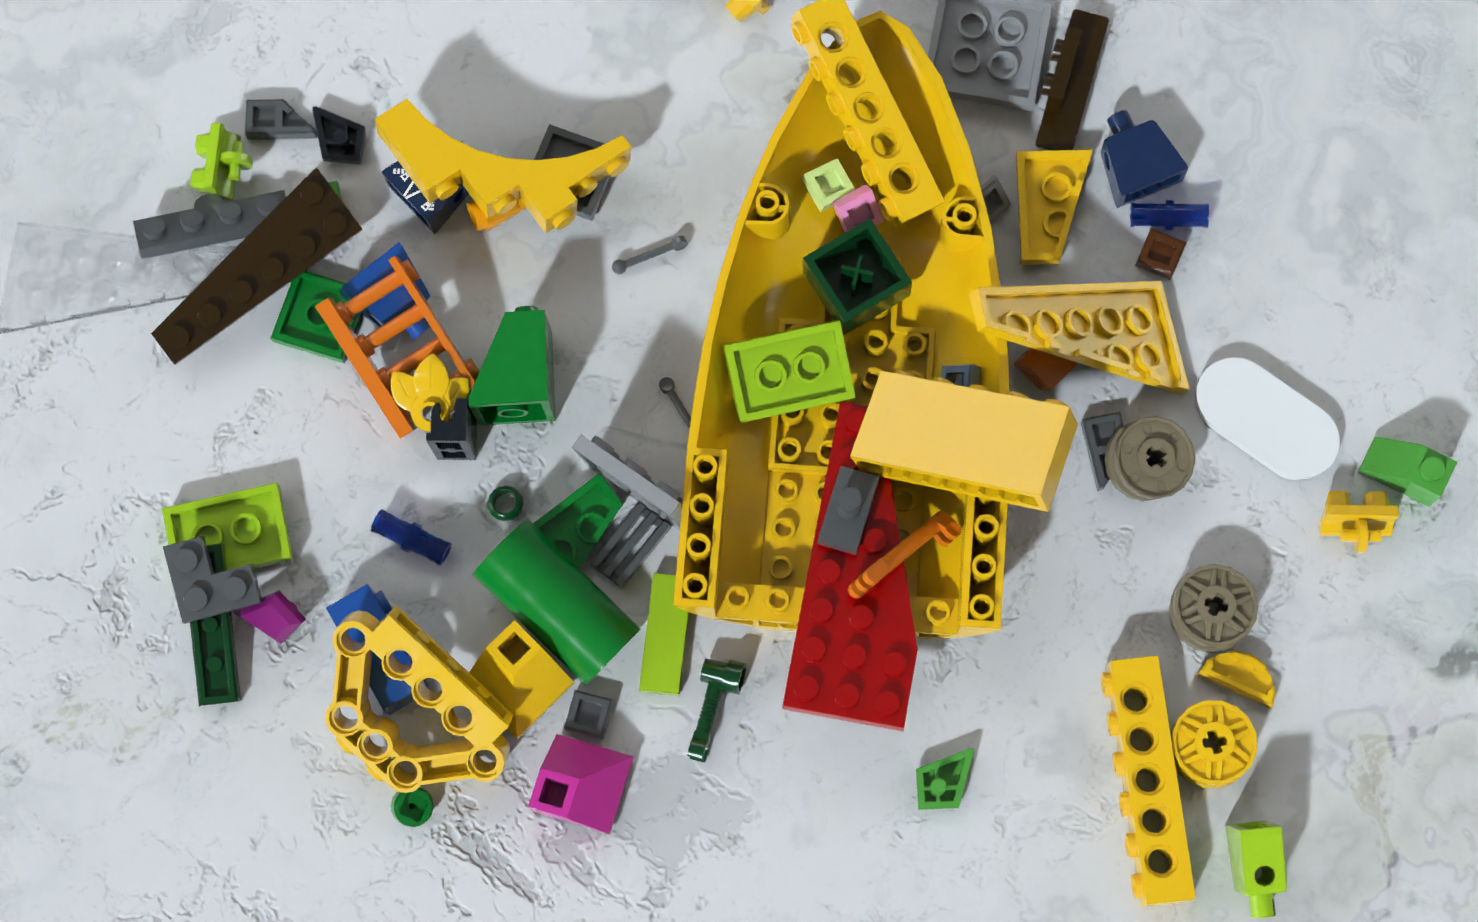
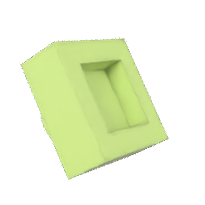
M838 158L805 173L802 177L804 185L820 212L832 207V202L856 190Z

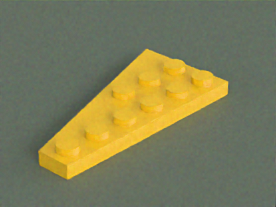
M1162 281L978 287L969 293L979 332L1181 395L1190 390Z

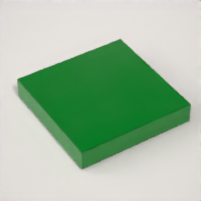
M307 271L293 280L270 339L275 343L345 364L347 358L345 352L315 306L327 298H333L336 303L341 300L343 303L347 302L339 293L341 287L346 283ZM360 312L354 315V321L349 323L355 334L363 315Z

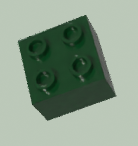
M870 218L803 257L804 275L833 320H840L843 335H846L910 296L912 281Z

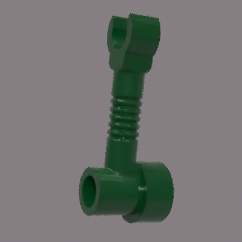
M705 659L700 681L708 683L700 718L698 719L697 727L688 749L687 756L690 759L706 762L711 733L719 705L718 702H720L722 692L725 691L739 695L745 679L746 663L733 660L724 663Z

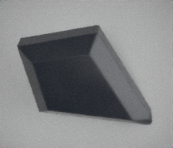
M314 106L312 110L323 161L361 164L366 132L365 126Z

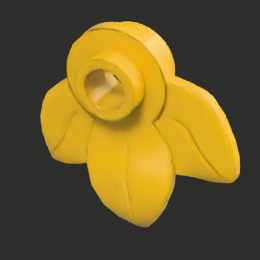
M435 354L428 355L419 364L414 372V376L398 371L392 373L391 391L396 404L410 411L413 423L419 429L426 432L431 431V420L423 415V409L426 406H434L437 402L440 403L442 408L440 418L443 421H448L450 413L454 412L456 399H468L469 379L465 377L449 379L445 365Z

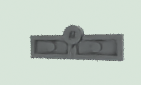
M281 190L224 202L218 195L205 194L195 201L193 209L135 220L133 224L141 259L246 238L286 198L285 191Z

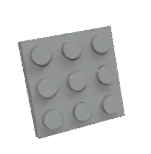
M938 0L928 57L941 75L949 96L956 99L1033 112L1053 2L1042 0Z
M582 434L578 437L572 448L590 469L597 474L599 473L603 478L680 531L682 498L679 497L680 494L661 480L656 485L651 480V477L646 474L647 471L629 458L625 462L622 461L619 455L614 452V448L595 435L591 441Z

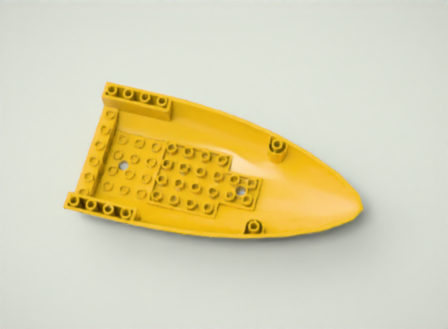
M879 10L855 22L945 202L897 227H894L892 221H887L884 216V222L876 226L912 281L911 293L906 299L843 335L856 398L842 402L868 406L881 371L895 373L897 370H903L916 375L918 378L932 380L934 377L941 378L942 366L967 364L982 367L979 385L990 389L992 392L1007 395L1009 392L1007 340L977 330L969 293L978 287H1001L991 224L971 150L944 81L909 27ZM836 40L828 47L829 49H837ZM840 68V79L846 84L853 85L854 76L852 72L848 69ZM810 69L770 137L741 205L717 281L703 341L689 429L673 605L679 609L706 618L753 626L760 629L797 631L840 401L739 423L723 344L834 321L803 273V257L844 234V230L834 206L822 212L819 211L802 181L805 173L838 158L854 188L858 189L866 184L872 189L877 204L880 200L874 185L870 186L863 177L861 171L863 163L857 151H852L846 143L843 134L845 127L839 115L835 116L831 112L826 101L828 93L822 81H817ZM857 103L858 115L865 120H871L872 113L870 108L863 103ZM875 138L874 146L877 152L882 155H888L889 146L887 142L881 138ZM893 173V185L899 190H905V178L899 173ZM891 479L901 542L939 511L949 515L961 527V534L948 546L939 545L932 537L904 560L916 639L969 637L1001 630L1008 503Z

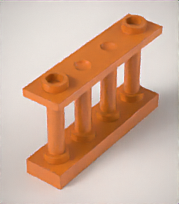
M393 256L388 261L395 271L345 303L342 300L336 303L333 298H327L315 307L401 439L416 430V427L413 424L411 412L398 406L393 398L391 391L393 372L398 371L409 374L417 369L419 364L428 355L435 354L438 356L444 351H447L458 371L449 376V379L457 377L468 378L469 388L472 391L480 371L471 358L466 361L463 359L415 284V281L419 280L420 277L410 261L406 259L401 262L399 257ZM404 284L416 305L367 336L362 333L357 337L349 324L354 321L353 316ZM425 317L437 338L388 369L385 367L378 369L370 357L375 354L374 349Z

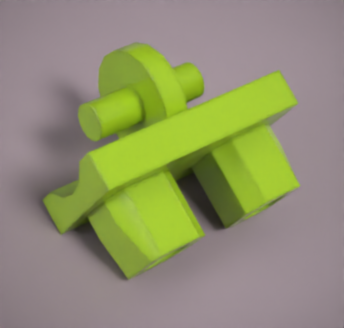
M211 123L209 133L196 136V153L206 159L205 168H195L191 171L190 185L200 192L218 195L223 201L233 200L235 180H240L241 170L252 168L253 158L243 153L244 143L241 142L240 135L226 130L222 123Z

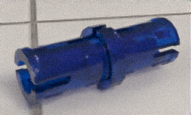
M1166 200L1165 204L1135 202L1130 204V227L1164 226L1165 230H1173V227L1208 228L1209 203L1174 204V200Z
M383 509L378 512L371 526V532L401 545V550L407 553L413 551L440 566L445 562L451 550L452 543L428 533L422 529V525L416 522L408 523Z

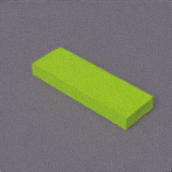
M653 573L639 684L640 692L679 696L689 612L673 605L676 575Z

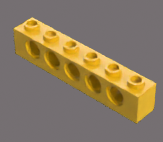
M818 0L799 9L791 18L793 23L791 24L792 34L800 46L804 45L810 57L808 61L809 68L815 79L822 81L828 93L826 95L827 104L835 116L839 115L845 127L843 134L846 143L852 151H857L863 163L861 165L863 177L870 186L874 185L880 197L878 204L884 218L887 221H892L894 227H897L944 203L945 200L845 0ZM823 33L832 35L837 42V49L827 48L822 43L821 35ZM840 68H845L852 72L854 76L853 85L846 84L840 79ZM857 103H863L870 108L872 113L871 120H865L858 115ZM875 138H881L887 142L889 146L888 155H882L877 152L874 146ZM893 173H899L905 178V190H899L893 185Z
M1156 655L1113 660L1105 667L1106 672L1101 673V687L1103 696H1110L1112 712H1107L1106 719L1109 736H1116L1118 752H1113L1112 754L1114 773L1116 777L1122 776L1124 792L1118 794L1121 816H1128L1130 833H1125L1124 835L1126 853L1128 858L1134 857L1136 874H1131L1130 876L1132 894L1134 899L1140 898L1141 907L1191 902L1196 899L1159 657ZM1127 692L1139 694L1144 702L1143 709L1133 711L1127 708L1124 703V694ZM1135 731L1144 733L1150 742L1149 749L1138 751L1133 748L1130 743V734ZM1146 771L1153 775L1156 781L1154 791L1146 792L1138 787L1136 783L1138 772ZM1152 811L1160 816L1162 827L1159 832L1154 833L1145 829L1142 824L1144 812ZM1151 852H1160L1167 858L1168 868L1165 873H1156L1149 867L1148 858Z

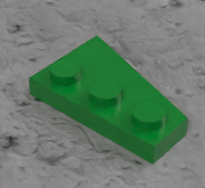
M598 473L533 524L580 569L623 506V503Z

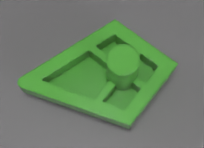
M973 748L916 769L918 810L959 808L974 753Z

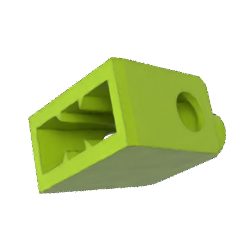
M1268 821L1225 825L1235 891L1244 896H1249L1251 918L1276 916L1274 893H1283L1287 890L1282 827ZM1262 867V875L1255 880L1256 870Z

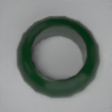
M507 485L494 489L489 495L487 502L491 515L501 521H510L518 517L524 505L521 493L514 487ZM502 494H511L516 498L514 509L508 513H501L495 509L496 499Z

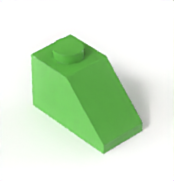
M1375 436L1358 472L1430 507L1442 496L1457 461L1421 444Z

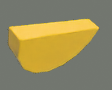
M1240 651L1218 654L1207 660L1197 673V676L1268 709L1273 707L1276 690L1273 687L1272 677L1266 670L1265 664L1252 654Z

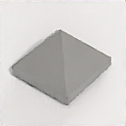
M995 175L980 186L990 222L1011 205Z

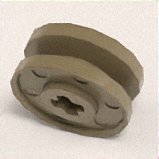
M1153 416L1128 422L1116 430L1107 443L1104 460L1107 475L1114 487L1128 498L1144 502L1170 497L1183 489L1193 474L1195 454L1193 443L1182 427L1170 419ZM1148 452H1150L1153 456V459L1150 460V462L1153 464L1151 466H1149L1146 462V460L1150 457L1146 454Z
M1211 564L1200 566L1185 575L1171 596L1168 613L1171 626L1182 642L1197 651L1216 653L1229 650L1247 636L1256 622L1259 605L1255 589L1244 575L1231 567ZM1210 602L1218 604L1216 610L1219 612L1216 616L1208 613L1210 609L1208 604Z

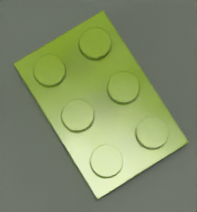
M840 320L723 344L739 423L856 398Z
M277 482L162 508L168 545L200 536L205 537L207 545L222 543L225 549L227 570L253 564L254 569L294 560L281 489Z

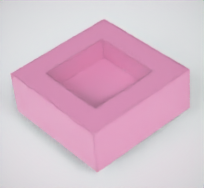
M866 184L832 202L844 233L869 218L875 226L884 222L872 189Z

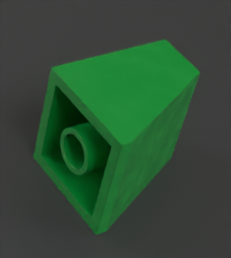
M520 306L515 308L514 312H505L468 398L469 407L479 426L556 421L552 331L545 310H538L535 306Z

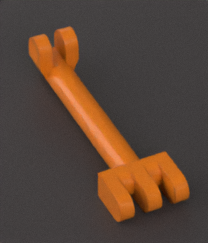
M942 511L937 512L853 581L848 587L849 594L853 598L863 596L932 537L939 545L948 546L961 534V527Z

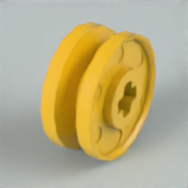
M1205 700L1190 706L1174 723L1170 733L1176 771L1188 783L1203 789H1220L1235 783L1252 766L1257 753V733L1250 718L1238 707L1221 700ZM1208 736L1212 737L1213 742L1220 741L1222 746L1216 751L1217 754L1213 753L1212 748L1204 747L1203 744L1209 738Z

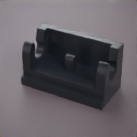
M456 399L454 406L455 416L449 421H443L440 418L442 408L440 403L437 402L431 411V431L426 433V441L437 460H476L477 421L469 407L468 399Z

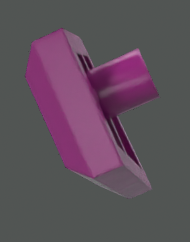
M280 590L263 596V603L233 611L234 614L280 644L306 620L298 611L297 606L290 602Z

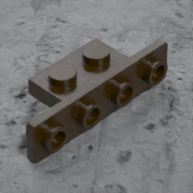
M1074 9L1064 40L1056 39L1051 61L1058 63L1054 74L1047 72L1041 95L1048 96L1035 142L1036 147L1050 151L1073 150L1109 23L1108 17Z

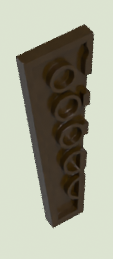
M318 168L314 169L151 333L173 364L177 365L359 234L363 229Z

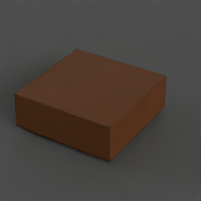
M1151 228L1135 266L1171 280L1187 242Z

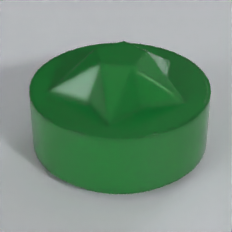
M421 787L408 793L397 791L391 801V812L400 824L417 827L426 823L431 817L433 800L431 795Z

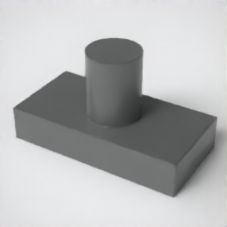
M840 466L818 537L819 545L857 555L879 483V476Z

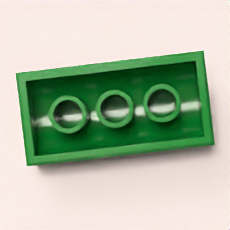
M528 518L519 524L482 561L472 574L585 686L641 630Z

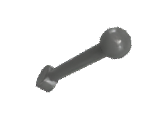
M677 236L672 239L671 243L625 261L620 259L614 261L612 270L618 275L623 274L628 267L673 249L676 251L682 250L687 247L688 243L684 236Z
M669 377L662 378L659 382L660 390L662 393L669 395L690 429L691 417L674 390V381Z

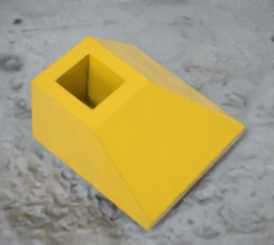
M515 620L484 649L469 671L476 680L514 714L507 730L517 740L575 684L548 653Z

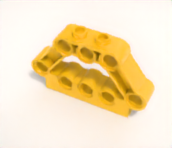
M397 605L381 621L372 614L360 610L345 616L333 633L332 642L337 652L332 703L325 714L326 725L331 733L336 736L338 745L345 752L359 757L366 764V769L373 778L380 782L385 781L391 788L403 793L413 792L421 785L469 778L487 782L499 777L510 752L509 744L502 733L509 727L514 714ZM356 628L362 631L365 636V642L359 643L352 640L348 634V629ZM402 650L409 653L412 663L407 665L400 663L395 658L394 651ZM372 652L382 660V668L387 676L394 680H404L412 687V696L419 705L425 708H434L442 715V724L448 732L457 736H465L467 739L424 746L407 744L400 737L399 727L393 720L387 717H378L370 710L371 705L368 699ZM424 679H436L441 684L442 690L434 692L427 689ZM349 706L353 708L358 718H346L342 714L340 707ZM465 706L470 710L472 717L469 719L458 717L453 707ZM370 734L382 735L387 740L388 745L383 747L377 746L372 742ZM478 751H491L496 756V761L490 763L483 761L479 757ZM409 761L413 763L417 772L411 774L403 771L399 762Z

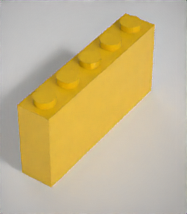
M897 370L895 373L881 371L850 457L860 471L872 475L1049 512L1078 423L1071 408L1064 402L1056 399H1046L1043 402L1030 399L1019 392L1011 391L1006 395L992 392L990 389L977 384L964 387L954 385L951 381L940 377L928 380L918 378L916 375L903 370Z

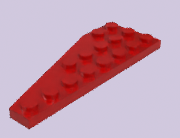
M840 401L782 709L904 731L918 651L904 561L860 598H853L848 592V587L853 581L901 543L891 479L879 476V483L857 555L818 544V537L840 466L860 471L850 455L868 406Z

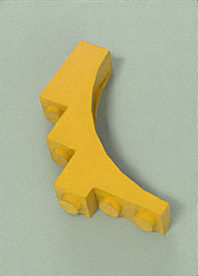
M407 98L375 118L378 135L429 204L438 198L440 200L449 198L458 190V185L462 184L488 219L496 213L498 215L507 213L517 204V200L520 199L545 233L554 228L561 230L568 226L575 219V214H577L578 199L576 196L578 195L580 198L585 197L598 186L597 182L606 176L615 177L622 173L628 167L631 159L632 146L623 134L598 148L561 158L543 160L516 159L479 151L451 138L437 128Z

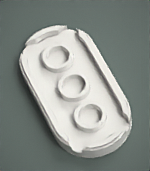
M1239 357L1224 358L1211 364L1199 378L1195 388V398L1201 419L1214 431L1274 473L1289 480L1312 479L1322 475L1334 463L1340 448V435L1334 420L1323 409L1258 364Z

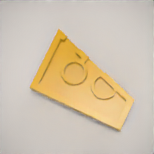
M1093 149L1016 152L1021 265L1059 264Z

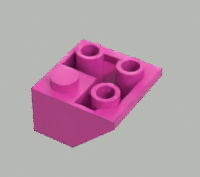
M556 734L540 767L528 807L535 813L610 835L634 757Z

